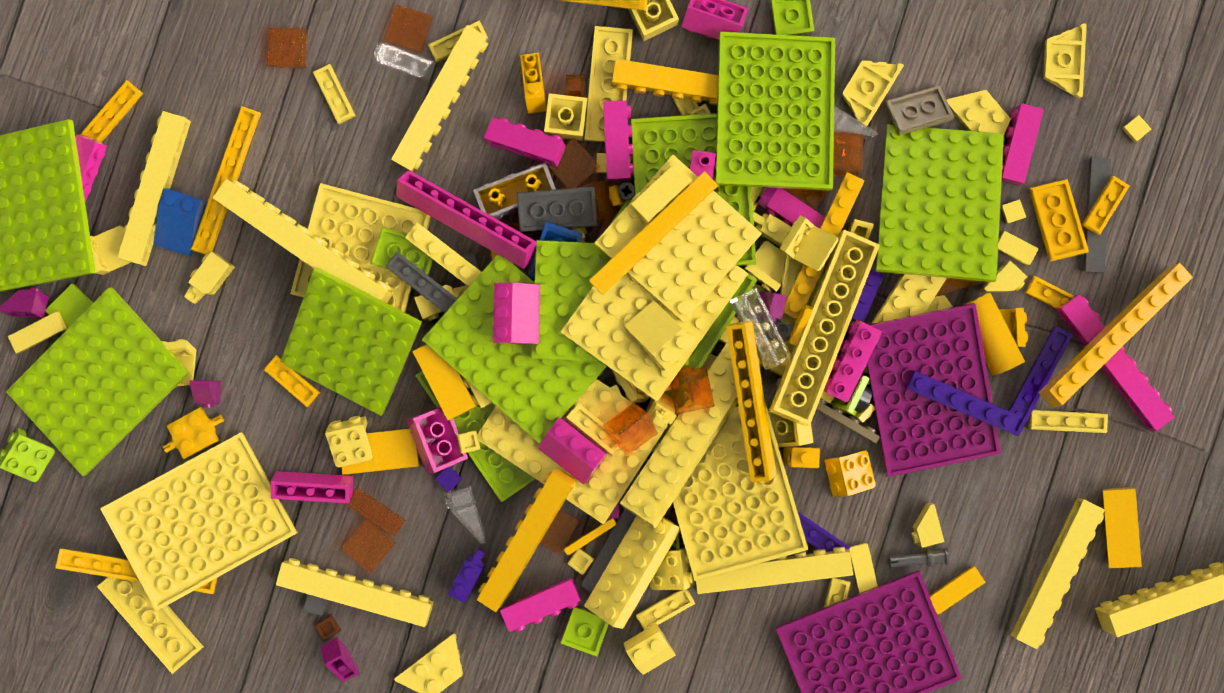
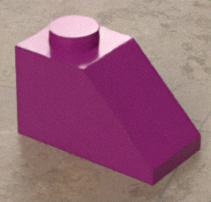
M31 287L29 290H19L0 306V312L11 317L44 318L49 296L41 293V290Z
M190 380V388L195 404H201L202 408H213V404H220L221 381Z
M338 637L320 646L324 665L342 682L360 674L348 648Z

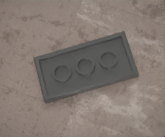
M594 186L517 192L520 232L543 230L546 221L564 228L597 226Z

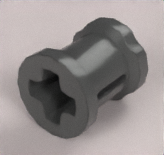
M630 179V181L619 186V195L623 199L629 200L635 196L634 179Z

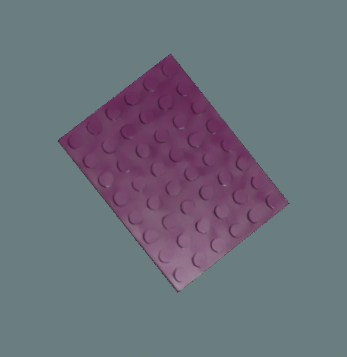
M975 303L869 324L882 331L866 366L868 377L870 378V387L873 392L872 399L887 477L1001 454L997 427L906 388L914 370L993 404Z
M918 570L775 627L801 693H928L962 679L921 573Z

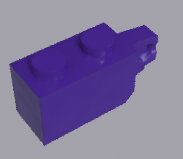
M478 548L475 556L469 555L448 592L449 596L462 603L466 602L484 568L485 562L481 560L486 551Z

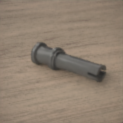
M947 548L938 551L927 549L925 553L889 555L890 568L927 564L929 567H932L933 564H950Z

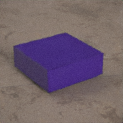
M451 466L445 468L435 478L447 492H450L463 479Z

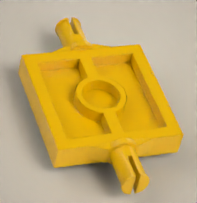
M200 407L167 425L172 441L163 445L164 451L168 453L172 449L177 448L182 458L187 460L220 441L216 435L215 426L224 422L223 416L219 414L215 418L210 419L204 409Z

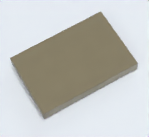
M940 85L885 102V106L899 136L954 119L952 110Z

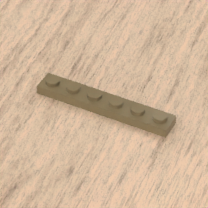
M776 379L773 386L778 388L781 379ZM820 398L816 411L867 441L877 443L880 436L875 434L876 430L869 426L864 428L859 425V420L852 416H849V418L842 415V410L834 406L832 408L825 405L826 401Z

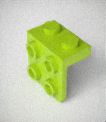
M17 428L15 433L12 432L9 435L6 448L0 450V468L32 482H37L54 455L55 450L48 445L27 437L25 430Z

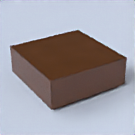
M332 614L314 625L324 642L342 631Z

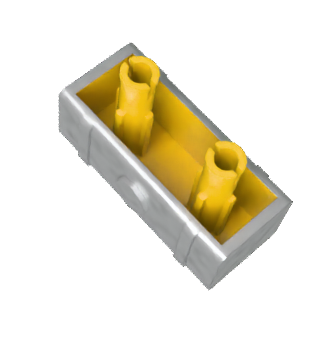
M546 162L521 172L510 174L495 182L487 183L473 191L481 211L500 220L502 217L518 212L517 192L553 190L556 188Z

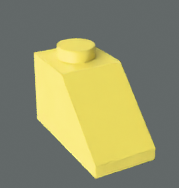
M1008 261L997 270V280L995 282H986L979 291L981 293L1018 291L1025 284L1024 280L1027 276L1011 261Z
M930 502L925 504L913 525V541L922 548L944 542L935 505Z

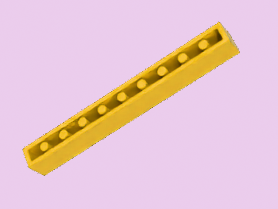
M1180 263L1167 267L1038 393L1051 407L1063 405L1193 277Z

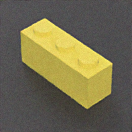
M676 163L672 166L667 165L660 172L662 176L659 179H652L646 185L647 190L643 194L637 193L631 200L633 202L631 208L647 225L691 184L692 180Z

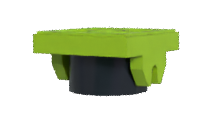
M864 375L860 376L848 403L834 397L830 405L854 416L856 412L863 411L872 398L873 392L871 387L868 386L870 385V378Z

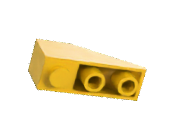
M539 52L520 55L528 114L545 112L547 107Z

